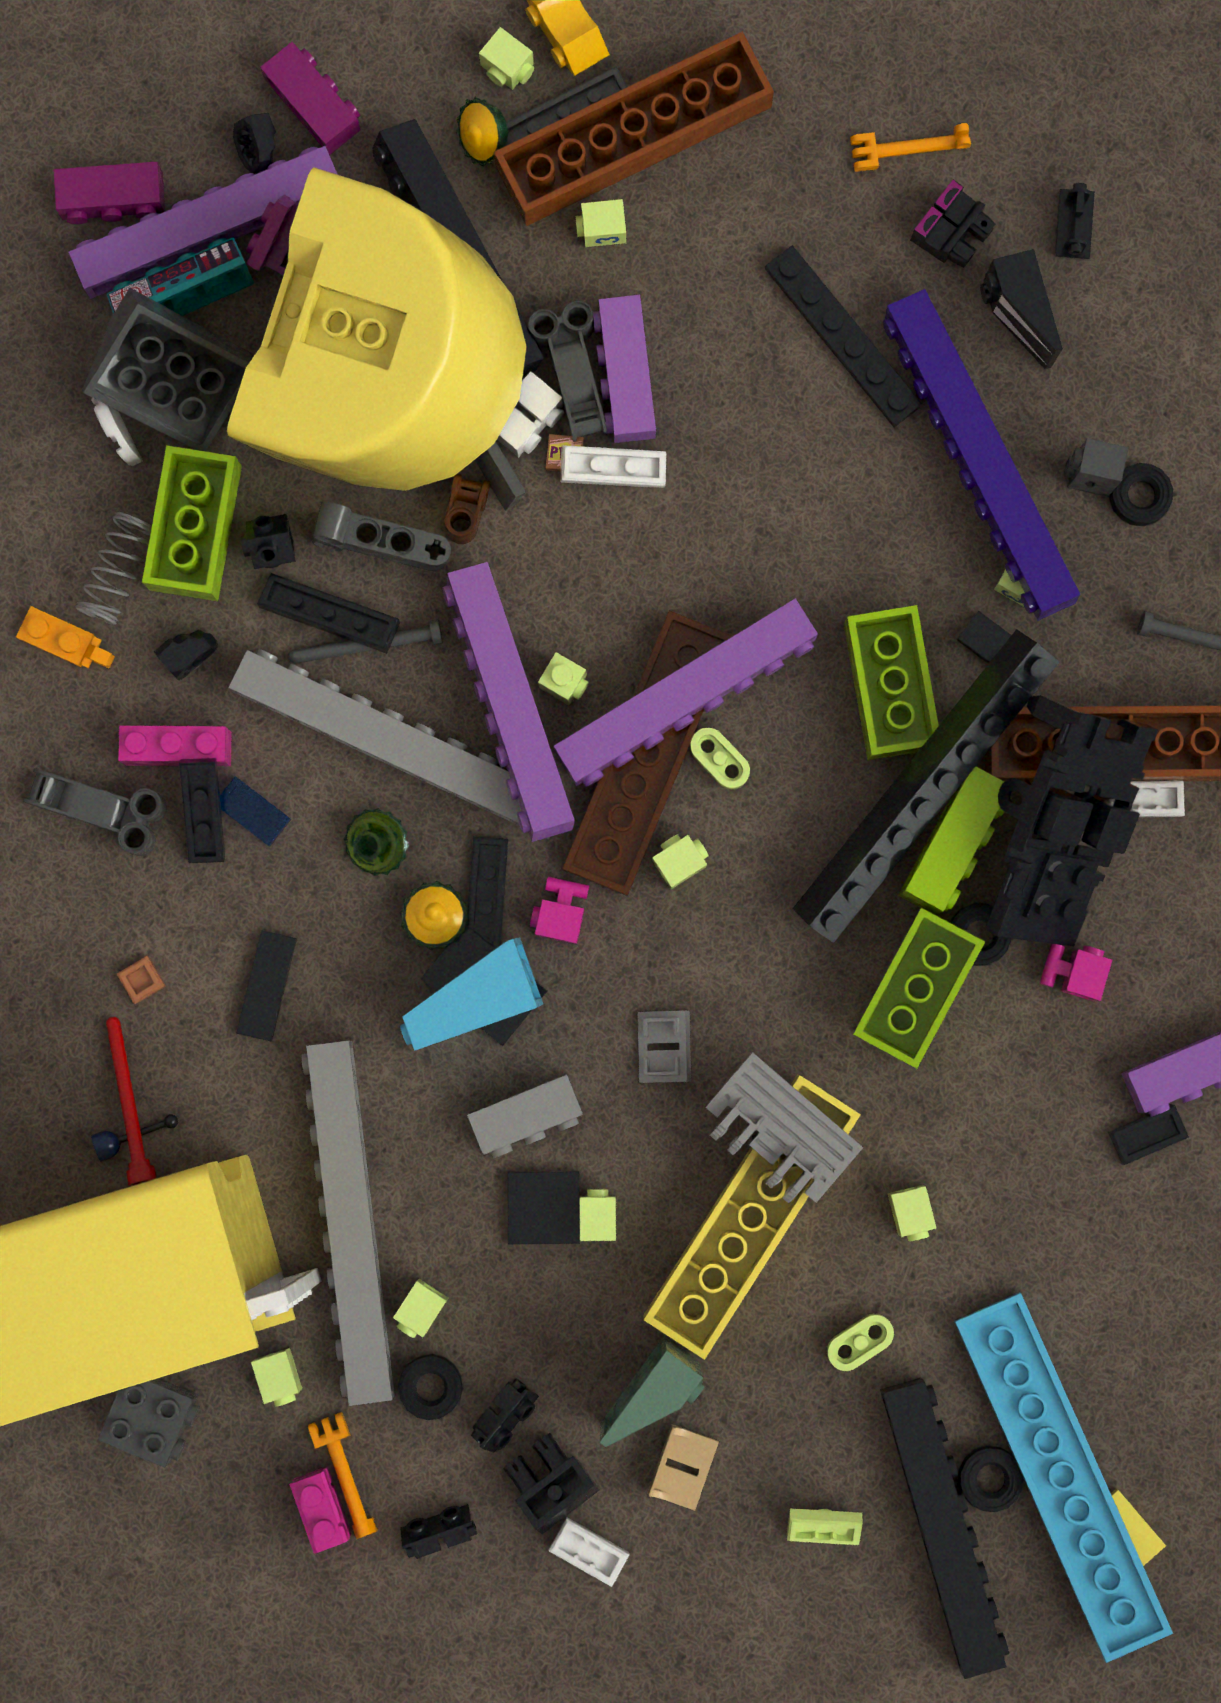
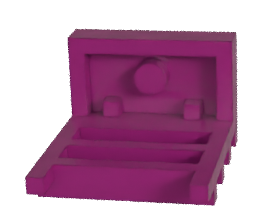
M285 194L275 204L272 202L268 203L261 217V221L266 224L260 235L254 233L247 246L246 252L251 255L246 264L258 271L267 266L282 275L285 273L286 267L282 264L289 252V233L298 208V203L291 200Z

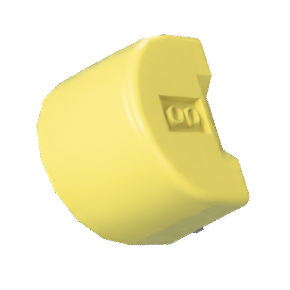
M312 168L308 174L290 229L288 263L261 347L245 369L228 422L227 434L229 437L275 459L359 486L407 491L454 477L495 444L520 399L526 342L514 297L480 253L427 214L382 188L318 168Z

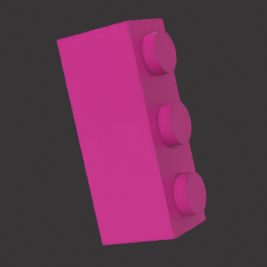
M119 726L118 761L126 766H179L181 759L216 758L217 766H231L232 732L226 726Z

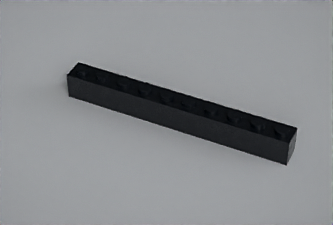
M1016 629L792 909L810 927L834 943L1026 705L1029 698L1034 695L1059 664V661L1037 642Z

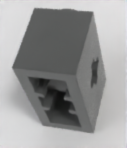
M1087 438L1080 448L1074 449L1072 457H1068L1064 477L1070 478L1068 488L1109 497L1122 481L1129 447Z

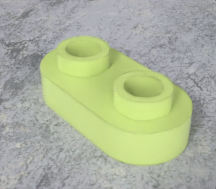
M702 728L693 735L690 743L692 756L718 784L726 789H738L746 783L750 774L747 760L718 730ZM706 740L711 741L714 744V750L710 753L704 752L701 749L702 742ZM728 766H735L739 772L738 776L735 778L727 777L725 769Z
M880 1314L866 1315L830 1340L827 1346L829 1361L835 1368L842 1371H851L891 1344L894 1337L893 1326L887 1318ZM873 1325L881 1328V1335L875 1339L868 1335V1330ZM842 1345L851 1347V1355L847 1358H841L838 1354V1350Z

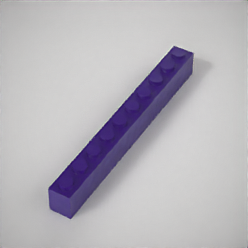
M923 289L888 305L885 320H883L885 332L890 340L896 339L900 348L898 356L901 364L906 370L910 368L915 378L913 386L918 397L921 400L926 399L931 409L928 410L930 421L936 430L941 429L946 439L943 441L945 451L951 460L956 459L961 469L959 477L962 485L967 491L971 489L977 500L974 502L975 510L982 521L987 520L992 530L989 533L991 542L997 552L1002 550L1007 560L1005 568L1013 583L1020 582L1025 592L1021 594V600L1026 611L1029 614L1033 612L1037 621L1076 604L1081 594L926 290Z

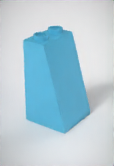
M521 938L506 941L402 1016L404 1024H401L400 1028L406 1044H412L415 1051L543 1005Z

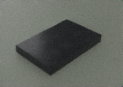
M465 924L423 975L421 980L437 992L496 948ZM536 981L540 996L543 998L548 990ZM532 1010L481 1027V1029L500 1045L504 1046Z

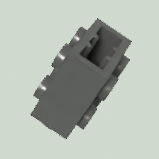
M159 1378L118 1390L98 1440L165 1468L171 1463L172 1459L178 1461L184 1449L186 1440L181 1439L186 1425L192 1427L198 1415L200 1406L195 1405L198 1394Z

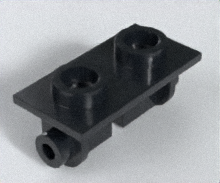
M1075 183L1073 184V189H1060L1055 257L1090 259L1095 191L1087 190V184Z
M515 1378L512 1383L508 1381L493 1402L502 1409L499 1415L488 1407L473 1425L474 1431L471 1436L481 1444L480 1447L494 1453L497 1449L501 1450L511 1440L513 1436L511 1431L517 1423L526 1420L534 1411V1402L539 1396L526 1390L527 1386L519 1379Z
M468 1504L461 1507L450 1506L440 1514L427 1519H413L406 1526L400 1528L402 1548L406 1550L408 1558L415 1556L416 1559L441 1551L439 1538L444 1537L449 1548L466 1541H471V1536L478 1534L474 1521H471Z

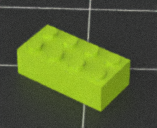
M166 445L142 583L149 591L218 601L242 469L236 456Z
M917 605L848 616L844 622V630L867 760L917 753L939 726Z
M978 767L972 770L951 796L898 896L936 915L953 908L961 893V890L956 888L960 880L964 881L965 878H969L978 862V859L973 857L976 850H980L982 846L985 847L995 830V828L990 826L991 822L1004 813L998 803L999 789L1004 781Z
M921 907L853 1035L917 1069L985 944V940Z

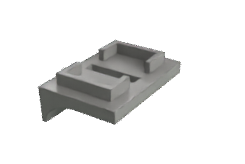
M689 1011L638 1012L639 1083L691 1082ZM679 1043V1050L649 1051V1044Z

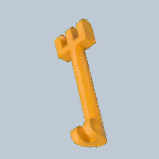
M967 123L956 125L953 135L876 144L875 132L853 135L850 137L851 145L865 144V147L852 150L853 159L867 157V160L854 163V171L878 169V158L970 148L969 125Z
M339 1412L335 1414L338 1429L333 1430L329 1417L321 1419L325 1434H319V1428L315 1422L309 1424L308 1429L315 1449L327 1445L354 1524L352 1528L357 1540L377 1532L378 1529L373 1517L367 1519L340 1440L351 1435L343 1413Z

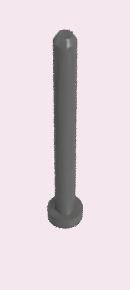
M1143 611L1137 635L1147 637L1150 632L1221 651V636L1153 619L1154 614L1151 612Z
M439 619L431 620L430 626L396 632L390 647L433 640L434 645L442 644L443 639ZM347 640L292 650L289 652V660L291 663L297 664L375 649Z

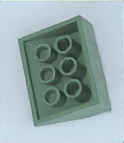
M663 1336L600 1422L599 1443L607 1447L681 1409L686 1401L693 1404L704 1388L699 1361L666 1336Z

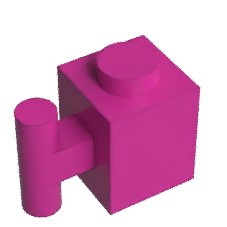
M548 877L545 890L559 894L557 902L542 899L541 907L534 906L530 927L536 928L535 936L577 945L584 908L571 906L572 898L574 896L587 899L590 885Z
M1051 944L1039 984L1053 988L1056 976H1063L1065 978L1061 992L1094 1002L1101 1001L1112 964V959L1103 957L1105 951L1084 945L1083 950L1072 951L1070 961L1066 962L1061 960L1065 946Z

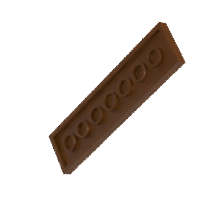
M669 610L634 696L733 636ZM704 709L692 715L694 721L685 728L676 731L673 727L663 733L664 740L654 747L646 750L643 745L632 752L634 758L619 768L612 764L602 771L604 776L599 779L562 868L564 871L625 896L629 895Z

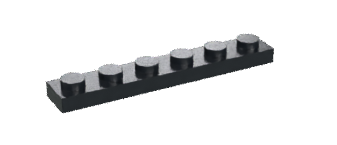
M793 245L765 266L768 274L894 428L922 406L919 399Z

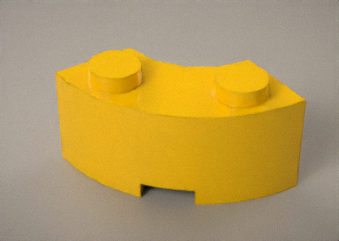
M527 0L529 7L525 8L526 14L533 26H540L553 46L551 54L560 68L566 66L575 76L610 55L598 26L588 15L580 0Z

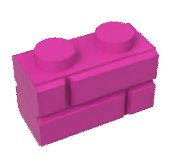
M328 1466L296 1477L289 1484L314 1554L343 1544L352 1535L336 1487L331 1485L333 1479Z

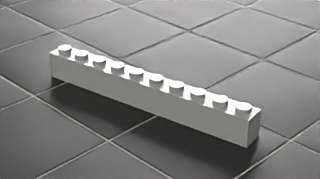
M259 649L257 654L249 650L246 651L229 686L233 693L519 825L517 812H521L518 800L511 799L506 780L510 779L509 772L497 766L499 763L497 759L482 752L476 757L466 752L467 745L452 738H448L447 742H444L434 737L436 731L423 724L416 723L415 728L402 722L404 716L393 710L385 708L383 713L371 708L373 702L363 696L353 693L351 698L339 693L340 686L322 678L320 683H317L307 678L309 675L308 671L296 665L290 664L287 669L276 663L277 657L264 650Z
M348 1040L306 1046L307 1054H302V1068L304 1075H310L311 1089H306V1102L308 1110H314L315 1124L310 1125L312 1146H318L320 1160L314 1161L316 1181H322L324 1196H319L318 1201L321 1218L327 1217L328 1231L323 1232L325 1253H331L332 1267L327 1268L329 1289H335L337 1303L331 1304L333 1324L339 1325L341 1339H336L335 1342L337 1360L344 1361L345 1375L340 1376L342 1397H348L349 1406L391 1401L395 1397L353 1043Z

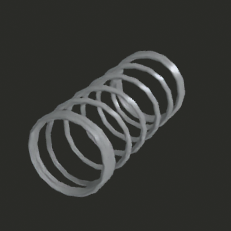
M122 512L114 513L115 516L112 517L114 523L125 532L133 534L124 526L134 528L132 525H136L145 530L141 531L143 534H151L152 525ZM117 532L105 534L106 539L122 551L125 550L108 537L109 535L120 536L149 545V541L142 537H134ZM107 549L98 551L99 557L114 568L118 567L101 553H111L144 562L142 558L134 554L129 555ZM93 567L90 569L92 574L106 585H110L108 581L97 575L93 570L106 571L130 579H137L136 576L126 571L120 572L104 567ZM94 584L83 586L84 591L98 602L103 601L91 593L87 587L109 591L125 597L129 596L127 592L121 589L114 590ZM76 602L77 605L75 606L78 611L90 617L100 616L106 619L104 620L106 623L116 625L117 621H119L118 618L103 610L117 614L122 613L114 606L105 607L90 602Z

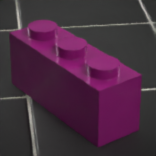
M291 42L260 67L263 77L320 146H326L330 155L361 130L358 122L360 113L350 100L347 99L343 102L336 94L339 89L329 75L321 76L314 68L317 66V63L312 55L305 48L300 51Z
M158 162L54 169L56 211L62 220H67L70 224H84L88 222V218L99 217L103 221L116 222L120 221L122 216L136 215L137 218L141 219L151 213L165 212L163 172Z

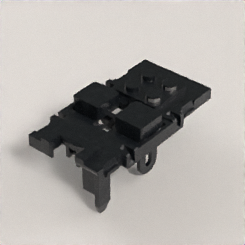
M1031 696L1028 700L1027 708L1032 716L1059 728L1060 732L1053 750L1044 751L1032 785L1021 779L1010 778L999 789L998 803L1000 808L1005 813L1018 819V822L1004 856V861L1009 863L985 930L997 937L1075 946L1088 912L1086 909L1094 888L1098 886L1099 881L1103 882L1105 875L1097 871L1098 866L1109 867L1114 853H1125L1140 816L1139 812L1131 809L1139 791V787L1131 784L1132 778L1143 780L1145 773L1142 772L1144 768L1142 764L1151 741L1155 740L1158 729L1147 724L1121 719L1117 722V725L1124 727L1120 741L1105 738L1111 720L1077 712L1045 696ZM1086 785L1090 786L1088 792L1084 791ZM1014 790L1023 796V802L1020 805L1013 803L1010 799L1011 793ZM1065 790L1074 791L1075 793L1071 794ZM1033 832L1044 839L1032 837ZM1080 839H1081L1082 842H1084V843H1086V844H1088V845H1090V846H1092V847L1078 845L1079 842H1080Z

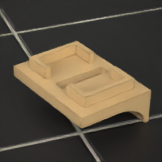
M671 1424L647 1492L648 1496L660 1498L695 1511L719 1441ZM667 1458L699 1469L697 1475L669 1466L666 1464Z

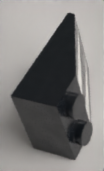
M1034 249L993 259L985 274L984 283L980 285L983 302L985 304L990 303L993 314L1044 369L1051 368L1063 348Z

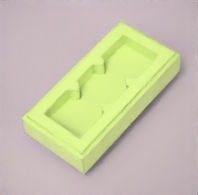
M790 1508L787 1541L859 1545L863 1524L862 1513L832 1511L829 1509L809 1510Z

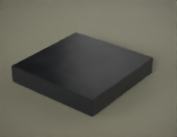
M579 1171L508 1172V1245L580 1244Z

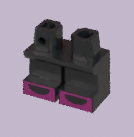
M953 179L934 203V206L930 208L916 226L910 241L941 262L945 263L949 259L964 268L977 249L964 241L963 238L969 232L984 242L996 224L983 212L985 204L980 201H974L963 192L964 187Z

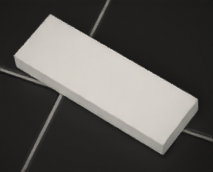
M563 445L561 448L560 482L664 488L666 482V451Z

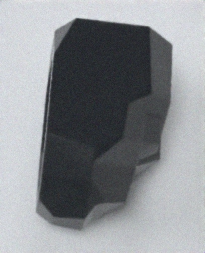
M269 113L253 114L234 123L233 140L238 156L244 167L253 174L267 170L268 166L273 163V151L276 147L274 136L277 132Z
M197 630L190 634H178L175 638L168 639L154 653L175 678L181 680L216 651L218 642L211 633Z

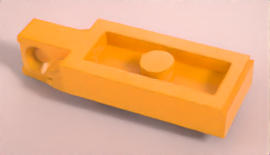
M30 606L16 635L17 639L79 667L83 666L89 669L93 661L106 668H110L115 658L112 653L99 648L102 640L94 634Z

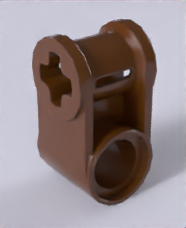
M461 474L455 475L445 516L446 532L453 542L467 544L475 538L482 512H484L490 491V481L485 480L483 483L464 479ZM465 519L471 525L466 531L458 532L452 528L453 523L456 520Z

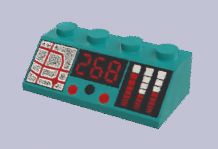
M234 237L228 240L221 238L210 243L208 249L199 253L190 252L180 256L176 263L165 268L159 266L150 269L145 273V277L134 282L124 281L117 284L113 291L107 293V297L113 314L128 289L131 288L184 316L255 283Z

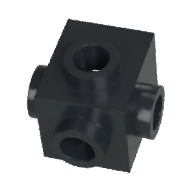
M287 514L272 517L260 516L254 520L246 521V535L241 536V545L244 556H251L254 569L264 567L275 568L281 564L296 562L294 540Z

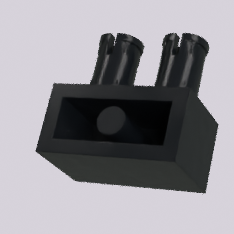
M551 1433L542 1437L548 1449L539 1440L532 1446L550 1470L549 1475L539 1481L522 1455L513 1459L519 1471L510 1462L503 1468L521 1493L520 1497L515 1500L535 1530L541 1534H544L600 1490L575 1456L569 1459L566 1457Z

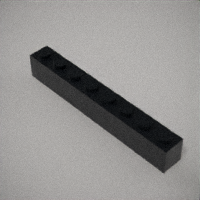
M416 119L379 131L372 147L373 157L376 164L382 167L386 173L393 195L427 214L465 241L484 257L501 279ZM517 309L526 342L524 377L530 371L532 373L535 372L544 357Z
M922 1378L880 1389L960 1672L964 1679L1006 1668L1004 1656L1009 1654V1649L1003 1632L997 1634L993 1620L999 1619L993 1597L987 1598L983 1584L989 1583L983 1561L976 1562L973 1549L979 1547L973 1526L966 1527L963 1513L968 1512V1506L963 1491L956 1492L953 1477L958 1476V1471L953 1456H946L942 1442L948 1441L943 1421H936L932 1407L938 1406L932 1384L926 1386L925 1381Z

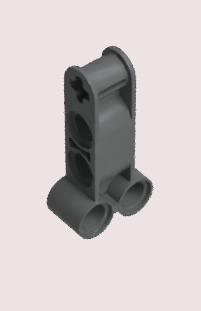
M572 301L564 307L562 316L559 317L547 309L535 311L529 318L528 329L538 348L543 351L549 350L573 442H576L578 437L603 431V434H607L600 399L584 343L585 340L590 338L594 330L591 307L583 301ZM575 317H582L587 321L582 326H573L569 323ZM543 325L553 328L547 335H541L536 332Z
M321 502L312 536V543L318 547L323 548V545L335 547V551L346 549L429 571L442 569L449 560L451 547L448 540L441 535L353 513L350 508L337 503ZM362 528H369L374 531L376 538L373 542L363 543L357 538L356 533ZM398 536L404 537L409 541L410 548L407 551L398 552L392 548L391 540ZM432 546H438L439 553L443 554L438 555L436 560L430 559L428 551L431 550Z
M34 768L33 772L36 773L29 796L27 799L24 798L23 802L118 833V842L121 848L135 856H144L153 850L156 838L154 832L148 827L150 823L159 822L167 812V803L162 795L151 789L143 788L137 790L128 799ZM149 797H154L156 800L155 810L151 814L144 815L141 810L143 801ZM142 830L145 836L143 844L138 848H132L130 845L131 835L135 831Z

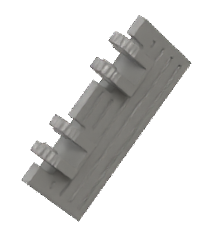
M753 1052L705 1107L716 1117L727 1106L732 1108L711 1132L710 1136L715 1140L721 1138L726 1133L729 1125L738 1115L749 1123L739 1136H736L729 1144L727 1151L732 1155L757 1130L759 1133L749 1146L772 1165L783 1153L787 1156L765 1182L770 1188L776 1186L783 1179V1175L794 1163L804 1171L794 1184H791L785 1191L783 1199L788 1203L797 1196L811 1178L814 1181L804 1193L817 1203L863 1149L858 1142Z

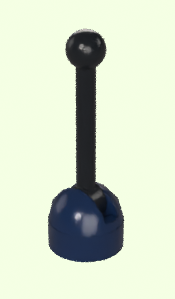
M169 1114L163 1121L141 1128V1136L165 1127L175 1128L178 1124V1118L173 1114ZM110 1131L91 1135L93 1146L100 1162L114 1157L118 1153L121 1143L128 1141L126 1134L118 1137Z

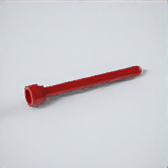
M110 1017L106 1021V1027L131 1156V1162L128 1163L129 1170L126 1171L128 1186H134L157 1179L155 1166L151 1165L150 1159L145 1157L121 1023L117 1017Z

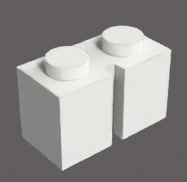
M530 371L522 381L520 399L497 440L518 458L524 451L527 454L531 453L541 440L539 433L546 425L552 428L564 413L561 410L563 398Z

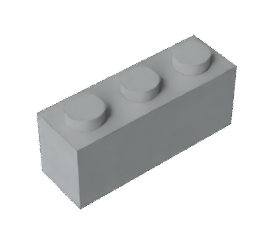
M565 1075L467 1116L482 1154L485 1155L491 1152L492 1157L496 1158L513 1151L511 1144L524 1139L526 1145L545 1138L544 1130L557 1125L560 1132L579 1124L577 1117L583 1115L570 1079L568 1075Z

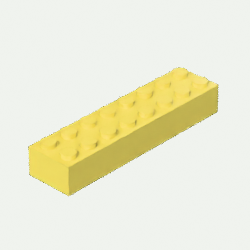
M798 1074L791 1083L792 1087L847 1134L850 1133L861 1114ZM752 1147L749 1149L643 1315L644 1321L704 1360L809 1197L804 1192L814 1181L813 1178L809 1180L790 1203L783 1199L788 1187L794 1184L804 1172L795 1163L783 1175V1179L776 1186L770 1188L765 1183L787 1157L784 1153L772 1165Z

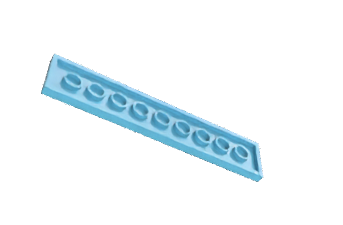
M1020 1292L955 1320L954 1323L1020 1468L1024 1481L1104 1661L1108 1663L1173 1634Z

